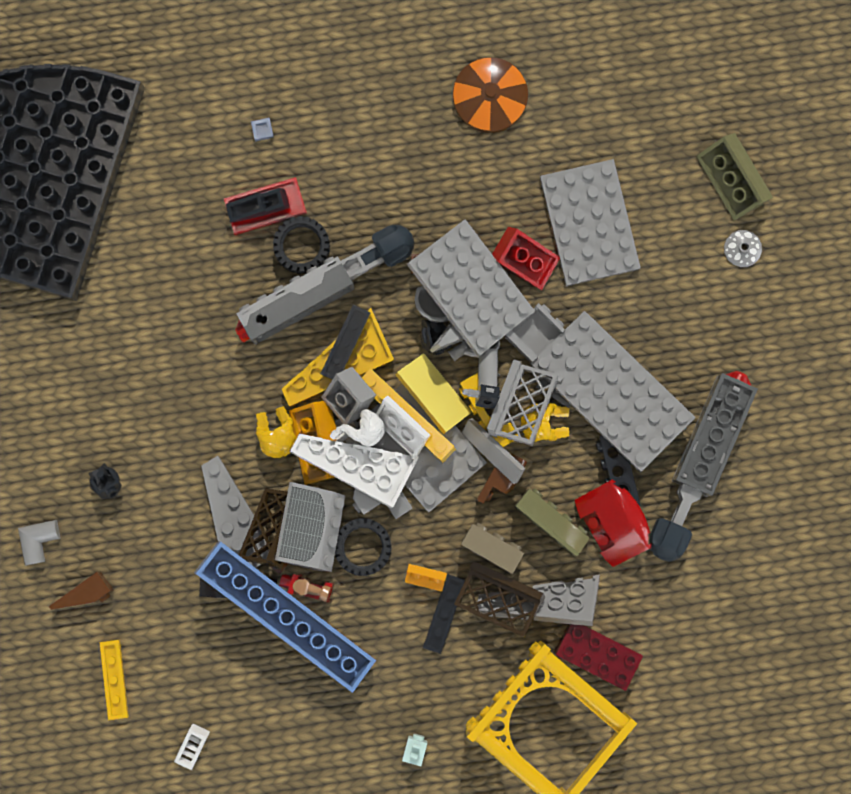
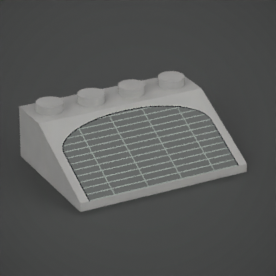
M290 482L275 560L312 570L332 572L345 495Z

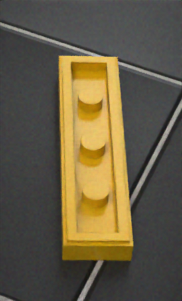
M120 640L99 642L108 720L128 718Z

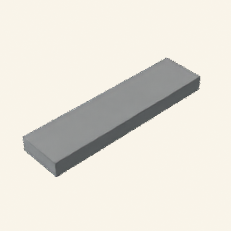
M473 418L469 419L462 434L513 484L517 483L525 468Z

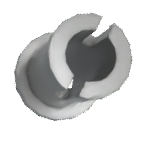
M462 341L461 344L448 351V353L455 362L464 355V349L471 348L465 341Z

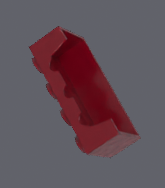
M568 624L554 652L555 655L624 691L627 690L643 658V655L587 626Z

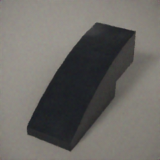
M282 188L265 193H256L226 204L231 223L290 208L286 190Z

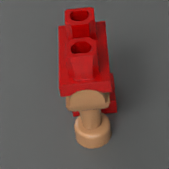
M298 573L293 574V576L282 574L279 586L287 588V593L292 595L298 593L299 595L323 602H329L334 583L326 581L323 586L313 583L309 578H302L303 575Z

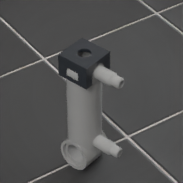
M497 341L478 357L472 349H464V355L479 358L478 390L463 389L462 391L463 395L475 398V406L494 409L500 399V387H497L500 341Z

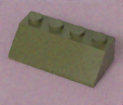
M735 133L722 137L696 156L734 221L773 198Z
M535 488L533 490L528 489L514 508L571 555L577 557L590 539L586 536L588 532L580 525L575 527L571 523L573 520L567 514L561 515L557 512L558 507L551 501L546 503L542 499L543 495Z

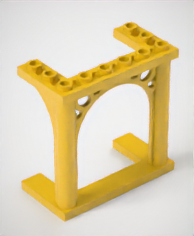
M541 640L538 643L535 641L528 649L530 659L528 661L525 659L518 667L520 671L516 676H510L505 683L507 687L503 692L499 690L492 698L494 701L490 707L485 706L476 718L472 716L466 723V735L472 742L476 741L536 794H580L637 723L625 712H620L551 653V649ZM538 668L542 669L545 674L544 681L541 683L536 682L534 678V672ZM549 672L553 674L551 677L556 678L554 682H549ZM530 675L532 684L529 687H525L524 682H528V676ZM557 687L568 691L616 731L567 791L563 787L557 788L516 751L510 738L509 722L515 705L524 695L538 688ZM517 695V700H512V696ZM503 709L507 711V714L504 717L496 716L497 714H501V710ZM494 721H502L505 727L501 731H493L490 728V724ZM504 734L506 736L505 742H502L501 738L498 740L496 736Z

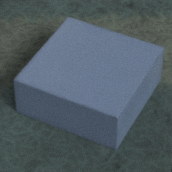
M270 118L251 121L255 141L274 138Z

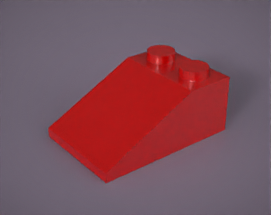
M507 227L492 253L496 262L504 270L539 290L543 289L560 260V257L519 229Z

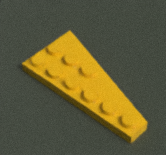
M371 308L368 310L371 313L344 369L353 367L360 376L365 374L370 368L374 370L394 361ZM335 341L282 388L289 407L326 391L332 380L320 373Z

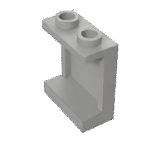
M539 303L535 306V311L505 335V338L530 363L536 360L538 355L565 331L563 328L565 325L558 318L554 319L550 315L551 311L544 304L541 306Z

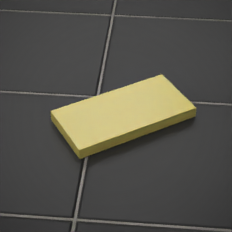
M424 353L395 374L443 434L472 413Z

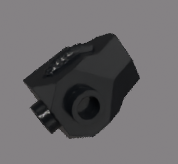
M422 320L421 345L428 353H432L430 351L431 347L447 327L442 322ZM452 345L433 352V355L443 354L444 350L451 348Z
M104 463L97 470L88 473L90 476V487L101 499L113 498L119 493L122 484L120 483L118 473L113 468L107 467Z

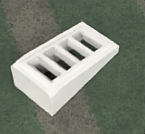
M192 724L174 762L192 770L210 732ZM191 740V741H193V742L199 744V746H197V745H195V744H192V743H190V742H188V741ZM185 747L195 751L196 753L194 754L186 750ZM182 754L192 758V761L181 757Z

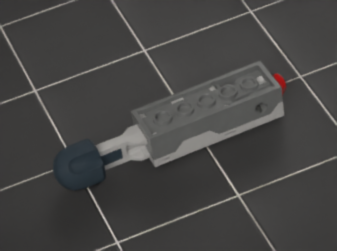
M401 225L387 226L372 235L373 244L342 261L338 257H330L323 262L322 266L318 268L314 266L308 269L306 275L292 278L290 284L284 287L283 285L273 289L274 293L258 297L256 303L252 305L246 304L239 308L240 312L236 313L239 321L235 329L240 340L246 342L250 339L257 345L353 291L355 288L352 280L383 262L388 267H393L404 261L411 255L414 249L412 233ZM263 319L267 321L265 324L261 323Z
M742 372L721 373L715 378L672 478V482L679 484L677 490L679 497L678 505L671 521L663 518L657 519L650 534V549L661 560H677L684 554L692 538L691 531L682 526L692 503L700 500L702 495L706 497L712 496L758 390V388L751 386L748 376Z

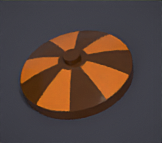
M493 57L475 60L464 67L456 78L453 88L455 110L466 125L477 131L485 133L504 131L513 126L525 111L528 101L526 81L522 73L506 60Z

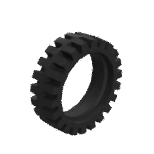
M298 216V218L293 217L289 221L283 222L284 224L279 226L273 239V249L279 263L285 269L297 274H307L306 271L314 266L317 268L322 266L330 252L329 237L323 226L310 217ZM305 227L311 229L318 235L320 240L318 255L307 263L291 261L283 250V242L286 235L296 228Z
M366 518L355 519L340 529L335 556L339 564L349 573L358 576L372 575L380 571L388 562L392 549L391 539L386 529L378 522ZM359 528H368L374 531L380 537L382 543V551L378 560L368 566L353 564L346 557L344 551V543L347 536L353 530Z

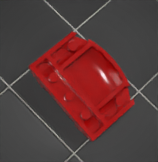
M610 480L575 499L580 519H584L602 551L600 554L612 567L651 548V544L648 545L650 530L644 513L633 496L625 488L621 489L613 484L616 482L614 480Z

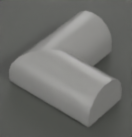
M57 520L18 528L25 566L45 562L42 543L61 539Z

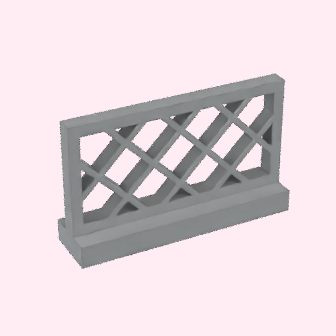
M513 360L500 393V399L495 406L487 427L489 435L496 438L500 436L533 446L558 380V374L522 365L520 361ZM525 371L532 373L535 377L527 382H524L522 379ZM545 377L551 378L550 385L543 388L539 380ZM537 382L540 389L530 394L527 386ZM525 388L528 395L518 400L516 392ZM543 393L545 397L544 402L536 405L532 397ZM531 399L534 406L523 411L520 403ZM518 405L521 413L511 417L509 413L510 408ZM536 410L538 418L529 422L526 414ZM524 416L527 424L517 428L514 420ZM511 422L515 430L509 433L502 432L503 426ZM530 428L532 434L530 439L521 437L519 432Z

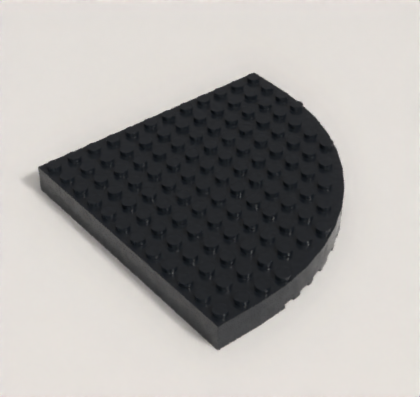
M30 64L14 69L6 68L0 72V279L77 302L145 90L141 81L85 66H71L69 64Z

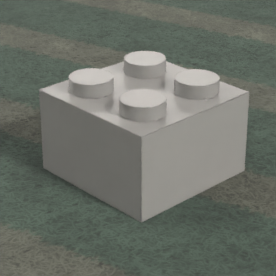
M350 367L335 375L321 398L342 423L348 425L361 418L359 417L360 412L369 407L376 394L354 368Z

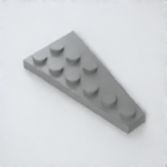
M216 456L201 466L218 541H221L239 555L254 514L219 456ZM260 529L254 533V539L262 534ZM265 539L256 544L258 550L266 545ZM251 547L250 549H248L245 556H249L252 553H254V548ZM269 549L261 554L262 559L267 558ZM248 562L255 568L261 565L258 563Z
M595 575L593 578L585 580L583 578H576L575 581L567 583L558 581L534 585V589L543 592L545 595V599L540 605L534 621L593 626L600 575ZM499 591L488 593L489 597L500 594ZM510 593L504 596L507 605L518 602L515 594ZM479 594L478 601L486 599V594ZM502 597L491 600L494 610L504 607ZM530 601L521 604L524 614L532 611L535 606ZM489 602L478 605L481 613L491 612ZM519 605L508 609L511 618L522 615ZM506 610L495 613L496 617L509 618Z

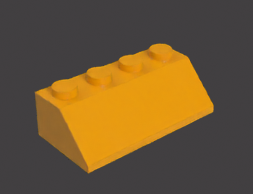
M325 401L313 402L289 410V415L293 419V433L296 437L299 434L336 441V439L333 440L330 437L331 432L336 430L333 411ZM299 457L304 485L336 478Z

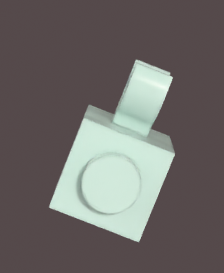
M418 734L408 736L402 759L403 762L418 766L422 765L427 747V740H424V736Z

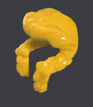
M548 403L534 442L540 440L556 441L560 438L569 437L568 427L551 429L549 420L550 416L568 418L570 409L557 406L554 403ZM531 404V405L527 406V407L525 408V410H527V409L533 407L534 405ZM536 410L526 414L529 422L538 418ZM524 416L521 417V426L527 424ZM530 428L523 430L526 439H530L532 431Z
M284 406L276 409V415L282 426L274 431H269L266 412L256 414V435L260 442L261 451L269 457L281 458L289 455V451L297 438L293 433V419L289 417Z

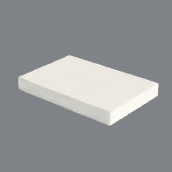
M387 396L383 399L376 414L382 419L385 431L413 458H416L423 449L430 434L394 400Z

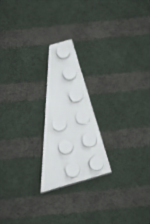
M303 434L298 435L289 451L390 508L394 507L419 456L413 458L411 455L347 444Z

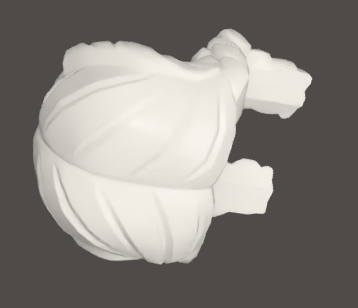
M364 409L360 412L359 416L361 417L359 430L347 424H342L331 432L330 437L340 442L351 437L362 445L371 447L383 437L385 432L384 423L376 413Z

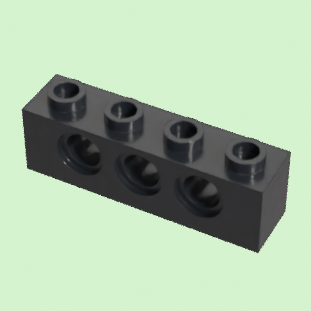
M602 435L598 436V441H595L597 451L602 454L603 459L600 460L602 470L606 471L607 474L605 483L614 480L616 482L613 484L616 486H625L626 490L633 496L638 505L641 506L630 462ZM609 448L616 449V458L608 456ZM615 466L620 467L622 470L620 477H615L612 473V469Z

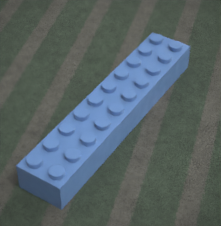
M221 541L216 543L194 572L352 693L376 661Z

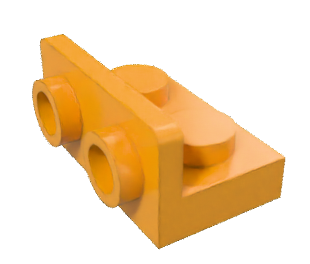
M409 564L405 582L442 591L447 573Z

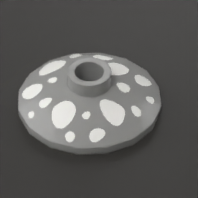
M738 230L726 239L724 253L727 260L733 265L749 267L760 258L762 244L753 232ZM741 245H747V250H742Z

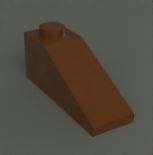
M101 571L96 572L51 604L49 608L52 610L98 601L102 603L111 597L109 593L114 591V589Z

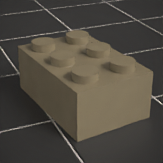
M480 523L472 524L461 545L513 574L524 555L521 552L522 547L513 542L510 544L505 543L503 536L495 532L491 535L486 532L488 528Z

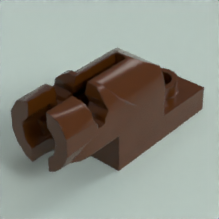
M511 453V455L525 468L527 461ZM494 467L476 501L482 504L485 501L489 502L494 493L491 491L492 488L506 495L513 491L516 483L513 484L498 468Z

